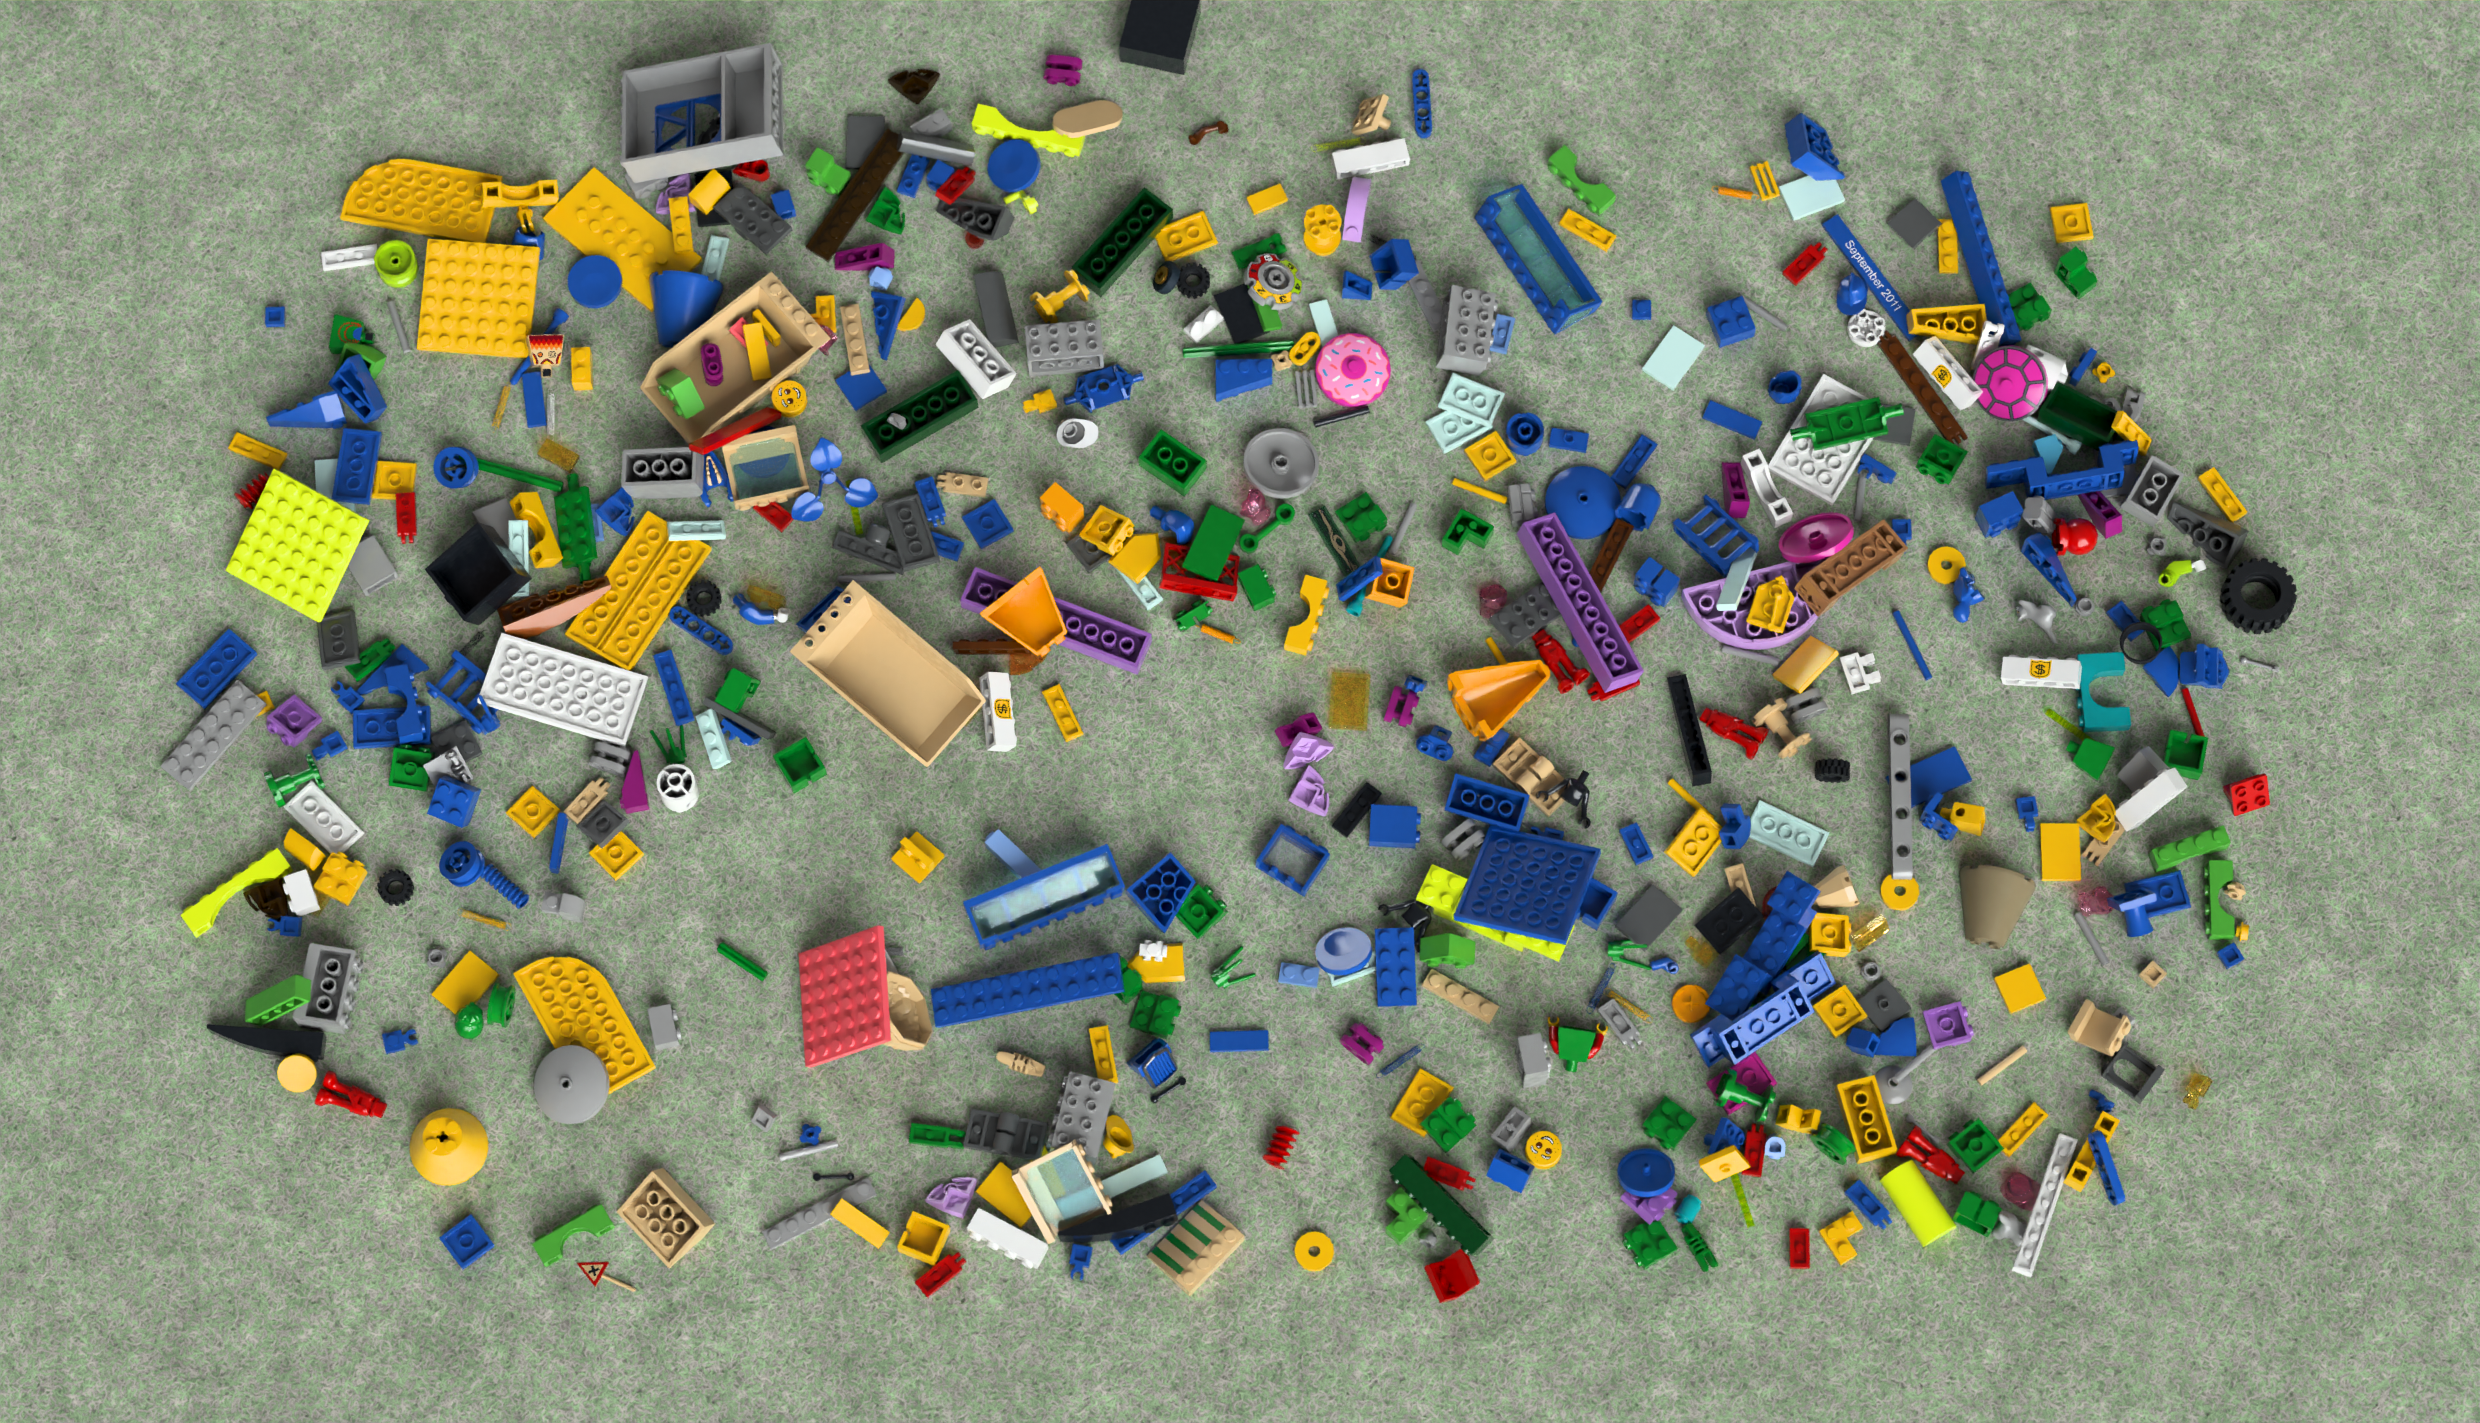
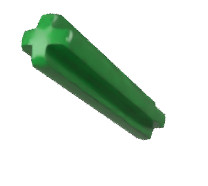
M721 942L717 951L759 980L764 981L768 975L766 970L726 943Z

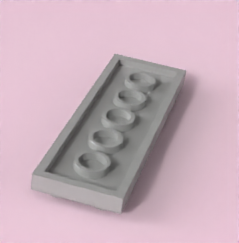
M236 680L160 767L191 791L267 704L240 681Z

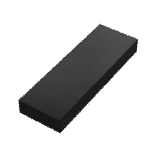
M1366 782L1333 823L1332 828L1348 838L1371 809V804H1375L1382 793Z

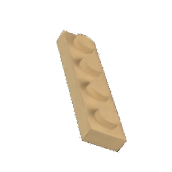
M859 304L842 306L840 309L851 375L869 373L870 368Z
M1433 969L1430 970L1422 984V987L1487 1024L1491 1023L1499 1009V1006Z

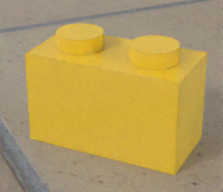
M590 347L571 348V372L574 391L593 390V358Z

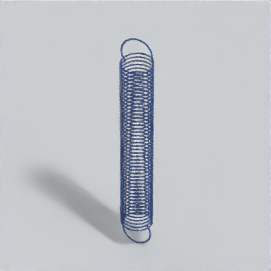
M1610 967L1609 976L1612 977L1614 972H1612ZM1602 978L1601 981H1600V983H1601V989H1602V984H1603V978Z
M1418 1045L1414 1046V1049H1413V1048L1410 1049V1051L1406 1052L1405 1054H1403V1055H1402L1401 1057H1399L1398 1059L1405 1058V1057H1403V1056H1406L1407 1053L1415 1054V1053H1411V1052H1415V1051H1412V1050H1415V1048H1416V1049H1420V1048H1417V1047H1419V1046H1418ZM1396 1059L1394 1060V1063L1392 1062L1390 1063V1065L1395 1064L1400 1066L1403 1063L1397 1062L1400 1060ZM1387 1065L1385 1068L1381 1069L1379 1073L1385 1072L1383 1070H1386L1387 1067L1391 1066Z

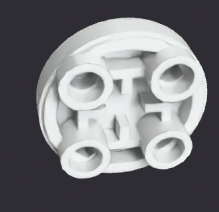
M1863 309L1860 313L1852 315L1847 325L1848 335L1859 346H1874L1880 342L1879 337L1881 335L1884 336L1885 320L1879 314Z

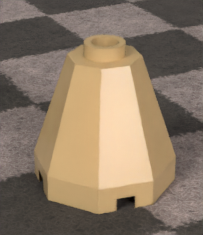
M1845 865L1834 869L1814 886L1821 891L1813 903L1814 905L1818 904L1819 908L1853 907L1860 904Z

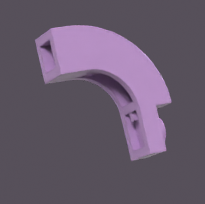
M1353 176L1347 202L1342 240L1361 243L1372 179Z

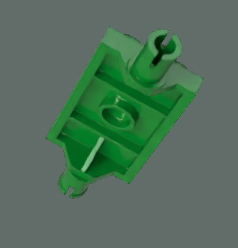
M1879 397L1807 413L1805 414L1806 426L1790 429L1792 441L1806 437L1811 438L1813 449L1817 451L1888 434L1886 425L1888 418L1904 415L1903 408H1901V403L1885 407L1881 405Z
M570 474L566 476L569 491L555 496L554 502L560 550L563 556L562 566L565 569L577 567L579 569V581L582 584L584 581L592 580L590 574L591 561L597 559L598 556L589 487H579V475Z

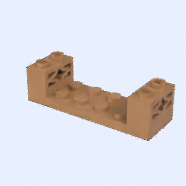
M1883 519L1846 545L1842 550L1806 573L1794 589L1819 617L1831 609L1840 597L1881 568L1886 570L1896 563L1908 547Z

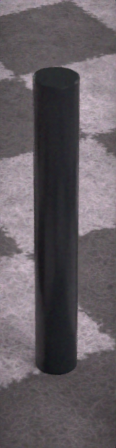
M1368 406L1317 419L1313 422L1315 428L1368 414L1370 411Z

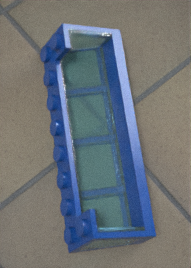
M1523 184L1488 196L1475 215V219L1553 334L1561 332L1595 312L1603 301Z
M1105 844L963 902V906L979 948H984L987 951L996 947L997 942L1003 941V943L1014 940L1013 936L1017 934L1024 936L1031 933V929L1037 926L1039 929L1050 925L1049 921L1057 919V922L1068 918L1067 914L1084 912L1086 910L1085 907L1093 905V907L1099 906L1104 903L1103 900L1106 898L1116 899L1122 896L1125 885L1109 846Z

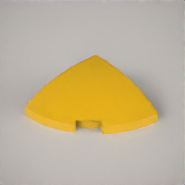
M2106 794L2101 796L2091 804V809L2076 821L2084 831L2104 843L2112 835L2116 822H2114L2116 811L2110 798Z

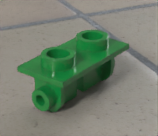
M1199 599L1191 604L1192 608L1189 610L1183 609L1175 614L1176 618L1172 621L1179 622L1177 624L1179 631H1186L1195 625L1194 616L1198 622L1210 616V613L1213 611L1209 605L1207 607L1205 605L1208 603V600L1202 601Z

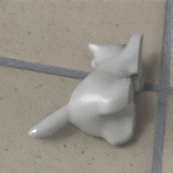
M2019 600L2018 603L2021 606L2016 608L2017 620L2031 619L2044 630L2052 643L2055 644L2057 642L2056 636L2051 631L2054 618L2056 617L2055 610L2047 605L2037 607L2032 602Z
M2001 1211L1999 1223L1993 1228L1992 1233L1996 1239L2010 1238L2020 1248L2027 1225L2020 1222L2014 1214Z

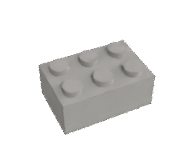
M2151 455L2143 465L2120 508L2153 527L2159 521L2185 474Z
M1541 1033L1517 1037L1515 1053L1523 1089L1545 1085L1547 1078H1549L1551 1062L1550 1058L1546 1057L1547 1043L1545 1038L1542 1039Z

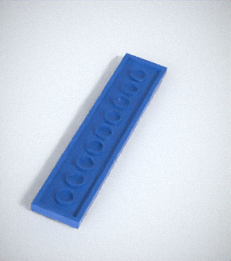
M1117 952L931 989L935 1027L941 1028L1125 991L1120 954Z

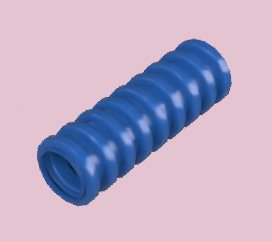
M493 864L487 865L480 877L482 879L485 878V881L489 882L490 886H494L493 888L498 890L503 897H507V900L511 901L513 905L516 904L517 909L522 908L528 902L529 895L525 894L523 890L520 891V887H516L515 883H511V880L507 879L506 875H502L501 871L498 872L497 868H493Z

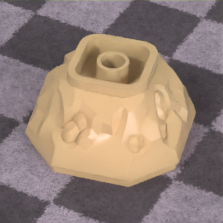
M887 971L891 1041L882 1045L892 1046L896 1050L904 1051L923 1050L933 1033L926 999L910 977Z

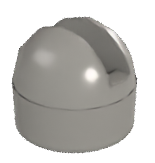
M1427 1231L1421 1236L1419 1241L1422 1245L1432 1249L1436 1244L1437 1237L1433 1232Z

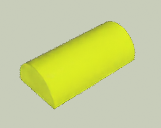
M1913 1160L1907 1161L1893 1169L1880 1180V1183L1922 1247L1956 1228L1955 1223Z

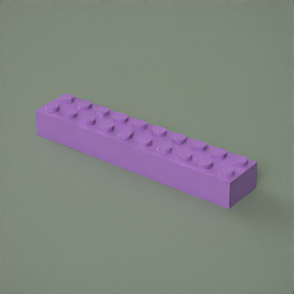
M1554 512L1524 522L1517 532V536L1603 691L1606 693L1637 682L1644 670L1556 513Z
M975 567L961 597V608L979 614L1018 583ZM1054 597L1067 633L1064 635L1066 639L1058 645L1138 675L1152 643V634Z

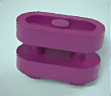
M1048 55L1046 57V66L1049 68L1045 69L1043 78L1049 84L1065 83L1067 86H1076V84L1080 83L1081 74L1077 71L1082 70L1083 60L1071 56Z
M707 343L701 348L704 379L708 385L718 386L723 381L720 349L714 343Z
M1395 685L1384 721L1391 723L1393 718L1399 719L1398 726L1406 728L1407 724L1411 725L1414 714H1411L1413 707L1417 708L1420 697L1412 690L1409 691L1408 695L1402 694L1403 688ZM1399 701L1405 702L1402 712L1396 711Z
M1361 1022L1359 1024L1354 1023L1349 1028L1352 1035L1349 1037L1344 1034L1339 1042L1359 1060L1369 1066L1374 1060L1371 1053L1374 1051L1379 1054L1384 1049L1382 1045L1384 1042L1377 1035H1371L1368 1032V1028ZM1358 1039L1367 1045L1365 1049L1356 1042Z

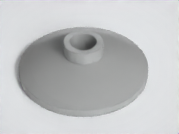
M1887 1066L1879 1070L1875 1075L1883 1102L1899 1104L1905 1101L1911 1094L1912 1080L1909 1074L1897 1083V1086L1893 1087L1890 1085L1892 1077L1902 1068Z

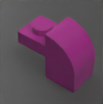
M1312 712L1299 716L1292 724L1278 727L1275 733L1282 746L1286 747L1292 744L1299 732L1315 736L1323 728L1315 713Z

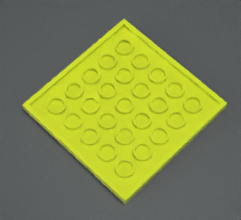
M273 469L225 571L309 618L321 622L368 525L369 519L278 469Z

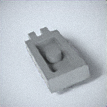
M1614 998L1598 1008L1597 1012L1624 1046L1627 1044L1631 1050L1634 1049L1635 1045L1632 1043V1040L1637 1045L1641 1044L1638 1038L1640 1035L1639 1031Z

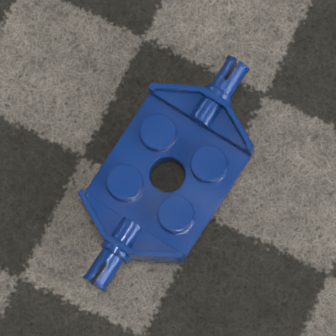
M1116 364L1078 377L1074 395L1063 399L1066 406L1079 402L1087 411L1092 413V410L1125 399L1130 400L1132 384L1144 380L1142 372L1131 376V374H1128ZM1101 383H1107L1109 388L1107 390H1100L1098 386Z

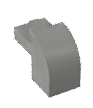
M545 891L541 911L561 915L563 920L582 923L586 903L583 899L571 894L563 893L562 895Z

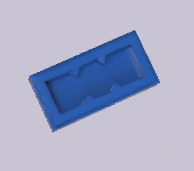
M1552 428L1549 447L1586 453L1589 433Z
M2122 600L2106 612L2122 632L2130 624L2140 622ZM2145 630L2132 632L2127 636L2130 642L2133 641Z

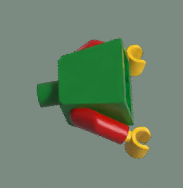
M1548 1017L1549 1042L1554 1053L1559 1055V1059L1566 1060V1071L1577 1072L1578 1062L1586 1063L1587 1059H1592L1601 1049L1608 1026L1605 1027L1604 1031L1599 1029L1600 1023L1597 1024L1595 1030L1559 1025V1017H1557L1556 1023H1551L1550 1017Z

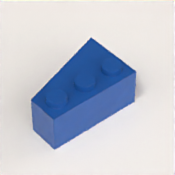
M361 354L348 357L328 382L329 386L334 391H337L343 401L365 424L377 420L387 408Z
M1272 359L1216 360V402L1272 384Z

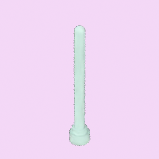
M2032 416L2022 419L2049 436L2056 434L2057 439H2060L2066 445V448L2069 449L2068 451L2074 455L2082 446L2081 442L2073 438H2067Z

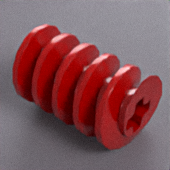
M263 471L265 476L260 473L257 475L259 481L254 478L251 480L253 486L247 483V490L240 488L241 495L234 493L236 499L245 509L248 507L252 510V503L257 504L258 498H260L269 479L265 471Z
M1276 1126L1275 1131L1277 1133L1272 1134L1274 1140L1269 1141L1271 1147L1266 1148L1267 1154L1263 1155V1160L1269 1165L1283 1170L1284 1168L1280 1164H1287L1288 1162L1283 1157L1291 1155L1286 1150L1294 1148L1289 1143L1296 1142L1297 1140L1293 1135H1299L1300 1133L1287 1126Z

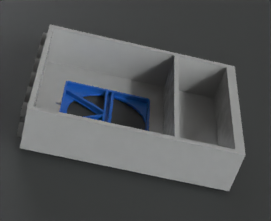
M771 43L623 71V79L620 80L622 94L620 95L622 109L620 110L622 125H620V132L622 134V140H620V148L622 150L620 164L622 167H625L628 177H631L634 183L783 156V63ZM695 104H707L719 112L720 129L709 143L695 146ZM686 106V120L671 115L678 109ZM666 121L685 127L666 141H663L662 129ZM686 137V148L676 150L671 148V146Z

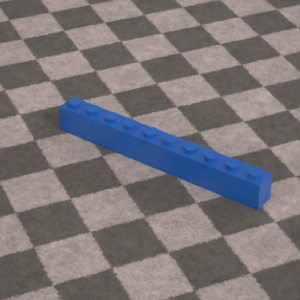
M1955 171L1941 180V184L1979 304H1985L1987 321H1991L1992 324L1996 325L1998 323L2004 324V331L1998 348L2013 346L2022 339L1987 227L1985 226L1982 211L1979 207L1977 195L1974 191L1969 172Z

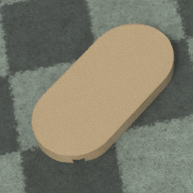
M1098 100L1058 111L1053 117V128L1062 136L1065 134L1070 138H1077L1117 127L1122 120L1123 111L1114 102Z

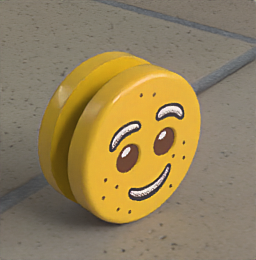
M792 380L783 381L773 389L771 396L773 407L781 412V416L792 418L800 415L807 406L806 391L798 382Z
M1538 1131L1528 1138L1525 1156L1530 1164L1538 1169H1549L1558 1163L1562 1153V1145L1555 1134L1549 1131Z

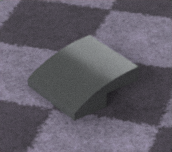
M1915 198L1887 224L1915 249L1927 236L1930 237L1942 223Z

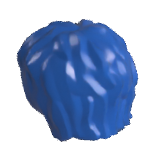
M1793 370L1778 373L1775 377L1771 378L1768 385L1769 396L1777 404H1790L1794 402L1802 389L1801 377Z

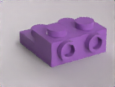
M293 695L267 716L266 725L270 733H277L281 737L284 745H291L295 748L307 738L308 733L322 722V717L296 695Z
M1961 1001L1922 1012L1933 1050L1971 1042V1036H1974L1971 1024H1967V1009L1965 1006L1962 1007Z
M1671 1187L1666 1192L1653 1197H1639L1626 1191L1620 1199L1650 1225L1654 1220L1659 1221L1664 1216L1666 1208L1670 1210L1677 1202L1675 1198L1678 1193Z

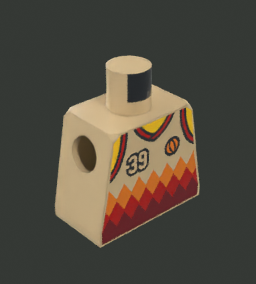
M564 334L528 335L526 337L531 366L540 367L541 378H551L552 367L560 365Z

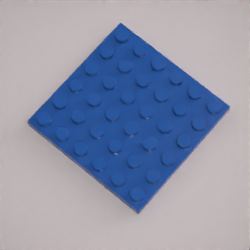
M1490 825L1454 913V920L1566 945L1600 858L1601 849L1520 831L1515 832Z

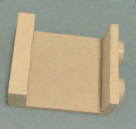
M2086 999L2071 1024L2068 1034L2073 1041L2113 1057L2114 1053L2119 1051L2122 1039L2129 1033L2131 1024L2127 1016L2123 1015L2122 1019L2096 1009L2094 1003Z

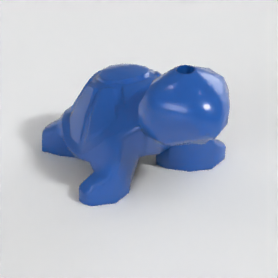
M1965 567L1960 568V573L1953 587L1954 595L1959 602L1953 609V616L1961 623L1968 620L1970 605L1985 600L1984 595L1980 593L1978 588L1975 590V586H1972L1975 583V577L1973 574H1969Z

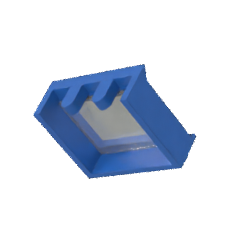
M1280 824L1257 858L1256 868L1305 897L1329 861L1330 853H1328L1329 851L1325 847L1313 844L1312 840L1307 836H1300L1295 833V829L1291 826Z

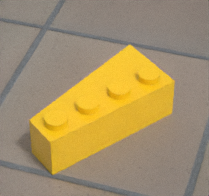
M1985 304L1911 309L1906 315L1909 334L1927 337L1936 336L1938 339L1974 345L1978 344L1985 320L1987 321Z

